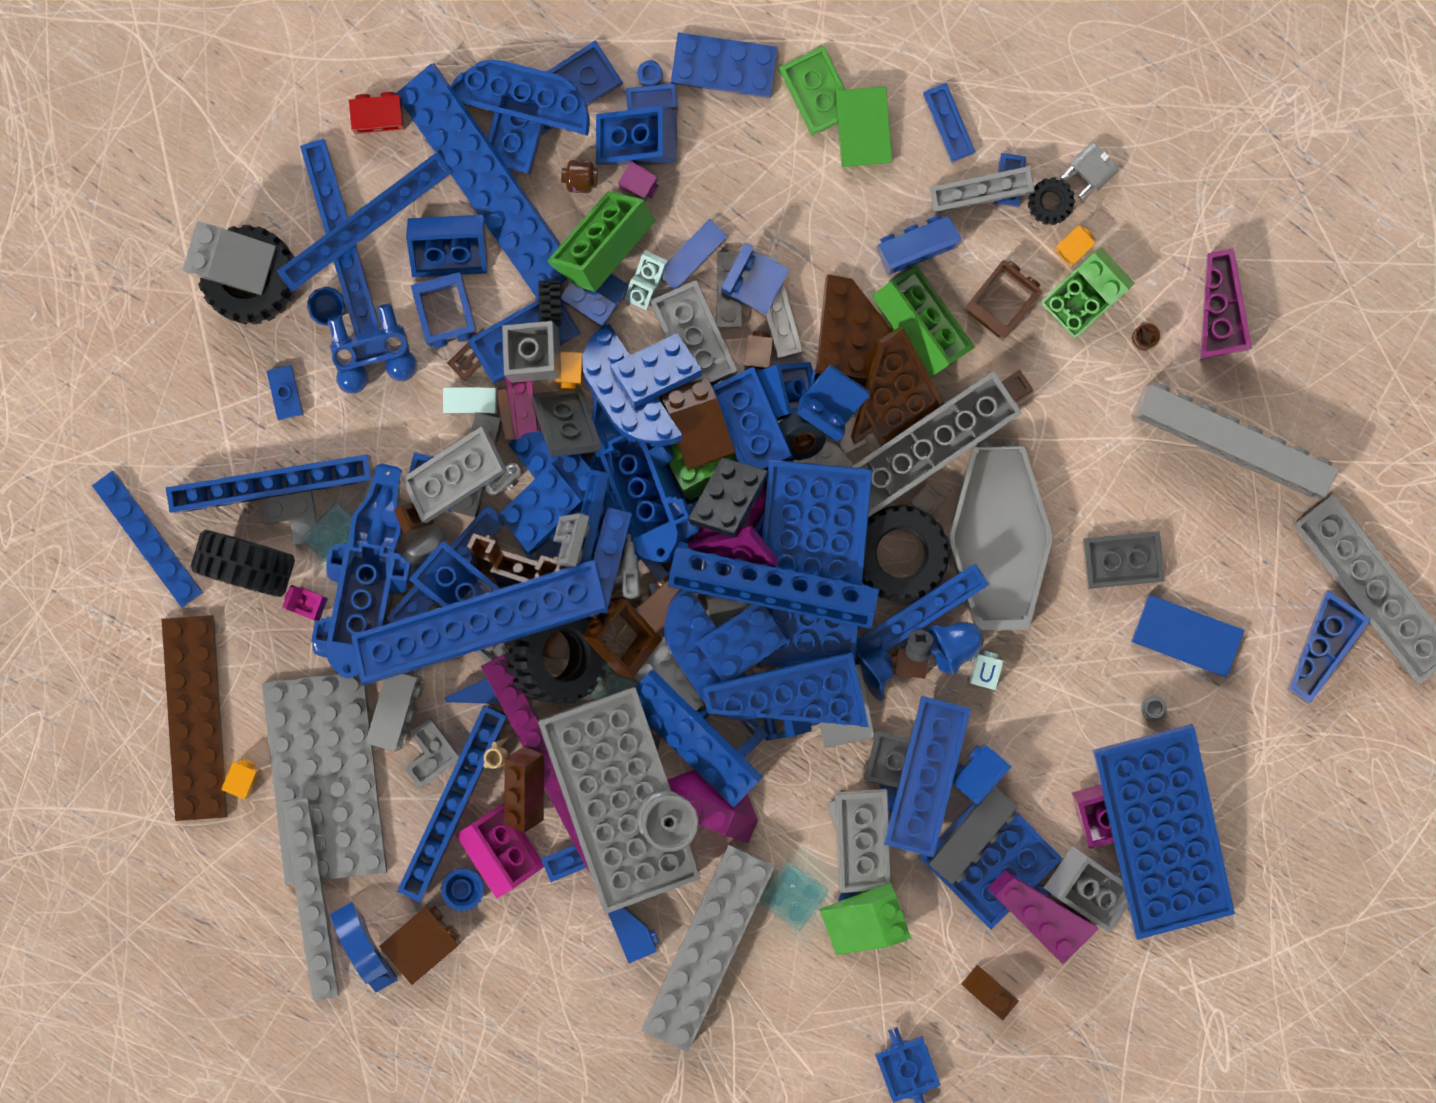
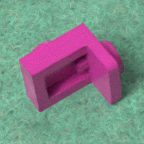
M291 585L285 595L282 608L309 619L320 621L328 598L310 590Z

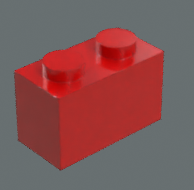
M395 92L380 93V97L360 94L356 95L355 99H349L351 130L354 134L405 130L400 95H395Z

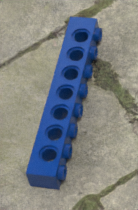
M365 454L165 488L169 513L177 514L301 492L371 482L374 472L371 456Z
M678 547L675 550L668 587L870 629L879 589L871 588L867 585L860 586L846 583L843 580H832L818 575H808L790 569L783 570L766 564L745 562L742 559H731L713 553L707 554L689 548L682 549Z
M483 705L397 892L418 902L423 900L483 772L484 754L488 749L492 748L493 742H497L508 718L504 712L491 706Z

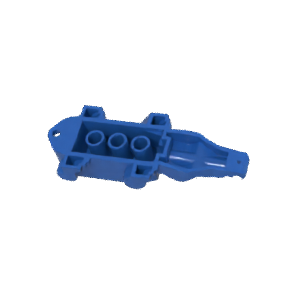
M592 393V420L601 442L600 451L595 452V456L591 457L592 461L589 463L595 471L609 473V488L614 493L619 510L632 513L627 534H631V542H633L634 552L637 555L638 561L649 559L657 562L672 563L676 547L687 548L688 543L694 541L693 535L700 531V527L691 525L688 518L693 508L688 507L685 500L681 497L669 465L674 458L671 445L651 446V443L637 440L633 442L624 437L613 426Z
M387 464L376 466L369 493L353 514L349 544L342 543V545L329 548L326 563L327 577L332 581L338 582L332 617L327 616L326 619L321 618L320 621H315L311 642H313L312 650L314 654L327 658L329 664L344 678H353L359 675L351 635L388 624L386 617L390 614L393 594L403 593L408 589L411 562L406 561L405 557H401V554L396 553L403 534L393 510L399 507V488L402 470L397 466Z

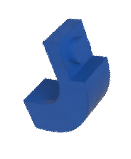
M351 902L331 913L330 916L338 938L365 984H369L377 993L398 981L396 973L383 958L373 942L365 919L354 903Z

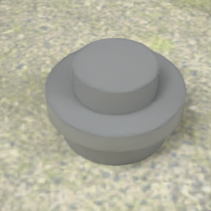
M1153 695L1144 699L1141 711L1148 720L1157 721L1165 716L1167 705L1161 697Z

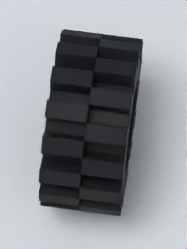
M1051 177V179L1045 178L1034 186L1035 193H1031L1028 196V208L1031 210V216L1034 215L1036 217L1035 220L1043 222L1042 224L1056 225V223L1063 222L1074 209L1075 199L1073 196L1075 194L1074 191L1070 190L1071 186L1069 184L1066 185L1062 179L1057 180L1056 177ZM1054 192L1059 195L1061 205L1057 210L1049 211L1044 208L1042 197L1045 193Z
M559 280L538 281L540 322L553 321L556 326H561Z

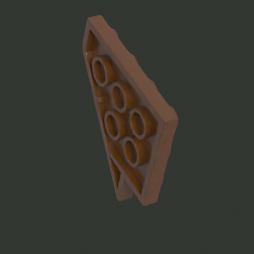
M830 274L825 277L815 373L822 374L829 365H832L852 380L867 382L879 340L893 331L852 278Z
M902 327L897 328L878 342L865 387L870 392V395L859 407L851 438L856 443L873 432L880 446H883L945 404Z

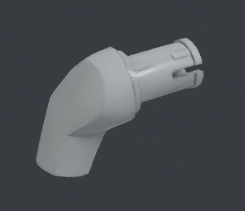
M432 527L423 538L409 543L404 549L402 557H405L406 561L411 562L410 578L417 571L418 566L425 562L442 541H445L446 533L442 529Z

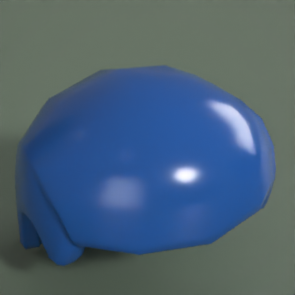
M322 287L316 289L311 293L307 301L308 314L317 324L329 326L327 321L329 318L343 316L345 312L344 298L334 288Z

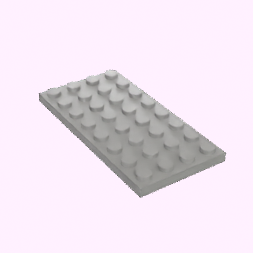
M339 674L262 683L285 885L295 883L282 801L309 797L321 880L386 873L387 865L373 746L366 743L370 729L366 686L361 683L360 675L353 678H344Z
M635 686L537 721L604 914L701 879L689 844L683 849L673 852L661 851L653 847L639 830L637 816L643 800L652 793L671 790ZM666 818L664 825H666V822L670 823L672 819Z

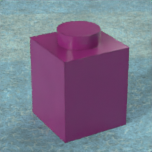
M630 162L618 182L621 189L638 199L644 200V202L648 197L652 199L659 188V185L656 184L658 181L657 176L633 162Z

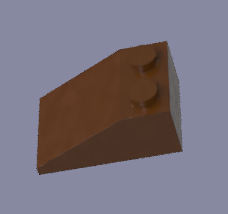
M708 377L677 387L660 396L661 404L682 434V441L675 444L687 471L721 460V458L735 455L724 417Z

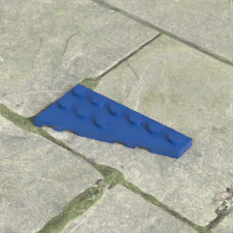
M852 652L701 687L706 710L710 714L742 715L757 718H776L780 720L869 727Z

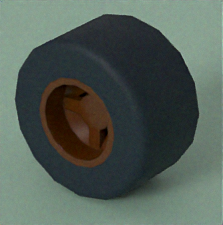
M797 410L792 414L786 415L779 425L793 458H810L823 448L826 442V434L799 416Z

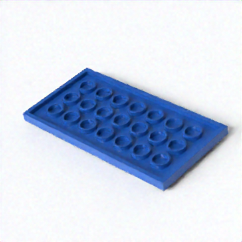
M769 460L763 540L779 559L777 567L774 568L790 569L798 573L818 575L822 578L843 580L846 583L862 585L872 469ZM766 607L786 638L787 643L757 664L788 667L847 652L853 653L855 661L858 626Z
M1189 724L1094 749V759L1135 938L1139 940L1235 914L1194 725Z

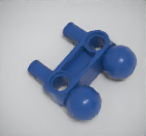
M391 303L382 304L377 307L382 325L381 330L348 337L342 316H335L327 320L333 338L329 345L332 361L336 366V370H338L336 382L344 392L357 394L367 386L368 373L363 365L386 360L385 369L388 375L396 381H407L416 374L417 361L409 352L407 335L404 327L397 324ZM391 337H397L402 343L397 347L389 345L387 340ZM344 349L349 350L352 357L343 359L339 356L338 352Z

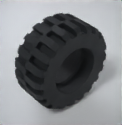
M242 225L240 228L236 226L229 227L228 230L276 246L271 264L270 282L263 291L262 296L257 295L253 298L238 297L229 290L227 285L200 278V283H198L200 291L204 293V299L216 312L231 321L246 325L247 323L261 324L263 320L270 321L275 318L274 315L278 312L282 314L287 309L285 305L288 301L292 302L295 297L276 272L295 257L278 236L267 231L265 228L259 226L252 227L251 225Z
M906 505L889 506L868 517L863 585L879 589L878 597L894 602L913 601L932 592L943 580L942 578L949 567V540L943 531L942 525L930 513L922 511L921 508ZM894 530H907L914 533L921 540L925 552L924 561L919 570L911 576L903 578L894 577L881 568L877 559V548L879 542L887 533Z
M204 530L200 533L191 562V569L196 574L217 581L281 597L286 593L295 559L292 554L226 534Z
M589 616L508 641L506 646H509V653H505L506 661L510 662L507 670L509 675L515 677L513 679L515 686L522 688V693L527 697H533L534 700L540 702L573 703L578 698L583 699L589 694L588 689L594 690L598 685L596 680L598 677L603 676L605 670L602 669L603 663H606L582 637L589 623L594 619ZM559 630L568 641L570 657L568 665L562 674L553 678L544 666L543 649L551 634Z

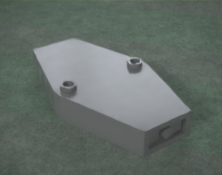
M980 442L977 444V447L971 449L948 533V546L957 574L976 563L990 584L966 600L973 624L981 631L1029 630L1052 545V530L1025 446H1018V442H1003V447H993V442Z

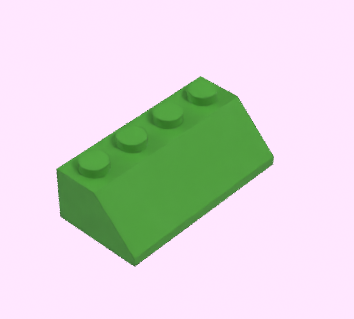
M607 191L547 261L577 287L595 292L643 235L647 233L649 228L655 223V220L644 200Z
M918 266L893 279L872 295V298L887 317L893 329L896 330L902 327L905 330L930 378L975 348Z

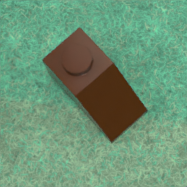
M976 965L961 983L962 986L1001 1020H1004L1019 1002L1016 996L979 965Z

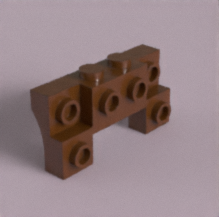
M473 533L467 545L472 556L473 566L494 584L502 587L512 586L567 568L557 565L558 557L555 556L549 558L541 555L539 561H534L516 553L503 551L497 544V540L486 534L480 536Z

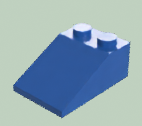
M664 106L596 114V164L629 165L630 162H633L636 165H655L677 162V112Z
M444 541L439 544L409 579L439 608L500 589Z

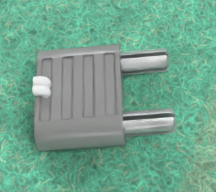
M1090 142L1069 163L1070 167L1060 176V179H1063L1074 169L1064 179V183L1078 173L1088 184L1077 195L1078 198L1091 187L1080 199L1084 201L1093 191L1098 192L1119 169L1105 152L1095 143Z
M516 463L507 464L505 466L507 472L486 484L487 492L493 496H499L507 488L512 490L515 487L513 483L522 475L521 467Z

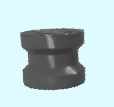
M925 630L911 631L908 635V644L905 650L906 656L913 661L924 662L930 657L933 637Z

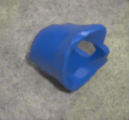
M958 622L947 626L933 625L927 630L933 637L930 654L935 655L938 669L947 674L955 675L964 663L972 660L980 652L984 643L981 630L975 624L968 622ZM938 642L941 644L946 656L938 649Z

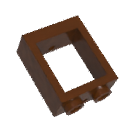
M1002 260L963 309L1002 341L1043 292L1039 288L1041 285L1031 276H1028V278L1023 276L1019 272L1021 270L1019 266L1010 260L1008 262ZM1001 272L1031 295L1007 326L977 304Z
M613 597L610 599L607 614L599 613L589 623L586 632L582 636L619 676L629 678L635 677L662 640L626 599ZM618 615L638 634L621 658L601 639Z

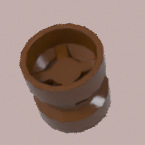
M1150 323L1142 324L1133 331L1131 337L1132 344L1135 348L1142 351L1153 348L1160 341L1159 329Z

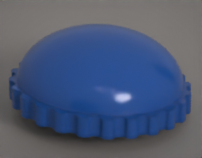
M457 868L452 870L450 873H447V876L441 882L440 894L442 895V900L445 901L446 905H449V908H453L456 911L473 909L483 898V880L471 869Z

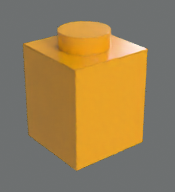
M1078 225L1053 250L1072 267L1096 243L1093 241V234L1086 227L1081 228Z
M560 352L561 378H556L555 382L556 384H561L562 389H576V385H582L583 353Z
M242 758L241 761H233L221 790L244 800L249 798L260 769L255 768L256 763L248 759Z

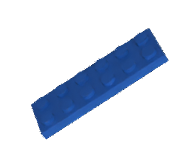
M653 669L635 687L648 725L733 808L763 778L740 753Z
M921 696L884 845L934 858L971 708Z

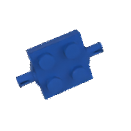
M898 1027L893 1028L896 1038L891 1028L888 1032L893 1045L888 1049L875 1053L893 1103L903 1099H913L915 1103H925L923 1094L941 1084L923 1036L909 1041H902Z

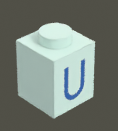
M984 651L983 655L977 654L969 683L996 690L1003 661L998 659L999 654Z

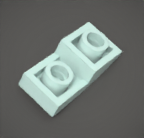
M645 251L641 256L635 275L631 278L624 300L647 310L651 304L650 300L653 299L668 261Z
M443 388V413L476 414L477 412L481 414H497L498 388Z

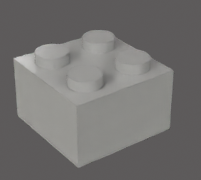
M553 321L502 326L504 376L511 383L561 378L559 328Z

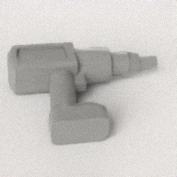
M627 534L624 556H622L623 568H618L614 584L623 583V596L635 599L641 596L638 559L634 552L633 542H631V534Z

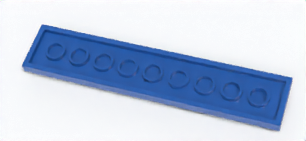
M436 64L428 65L396 92L395 95H400L401 104L435 153L438 152L451 169L453 179L476 212L484 216L485 225L536 298L539 299L538 281L559 280L561 285L567 280L547 261L561 243Z
M592 560L351 635L360 680L365 686L608 611V606L597 562Z

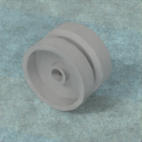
M662 790L652 793L643 800L638 810L637 823L641 834L653 847L661 851L673 852L683 849L693 840L697 832L698 818L695 809L683 796L674 791ZM666 818L672 819L670 823L666 822V825H664Z

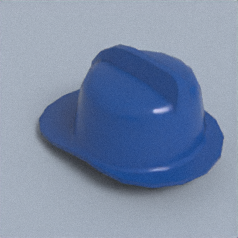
M873 651L864 656L858 654L857 658L861 666L865 685L877 700H884L883 688L894 676L893 664L889 653L886 651L881 653Z

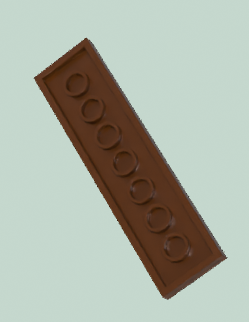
M214 615L161 619L175 821L227 817L226 792L221 790L225 782Z

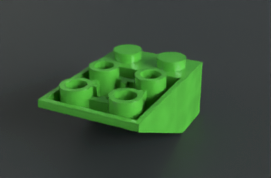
M1099 247L1044 298L1041 304L1075 339L1135 283L1106 251Z

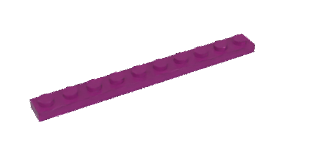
M502 654L481 665V668L522 746L544 754V788L589 872L537 722L538 718L526 695L522 693V688H517L513 683L515 677L509 675L507 667L510 664L506 661L505 655Z

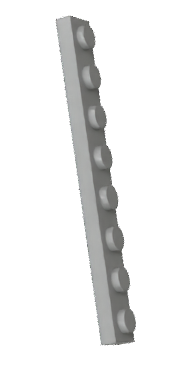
M309 797L283 800L282 806L312 999L320 1000L338 997L339 990Z

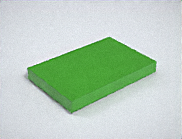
M824 46L778 68L811 136L838 124L835 91L846 89Z
M886 86L835 91L841 167L892 163Z

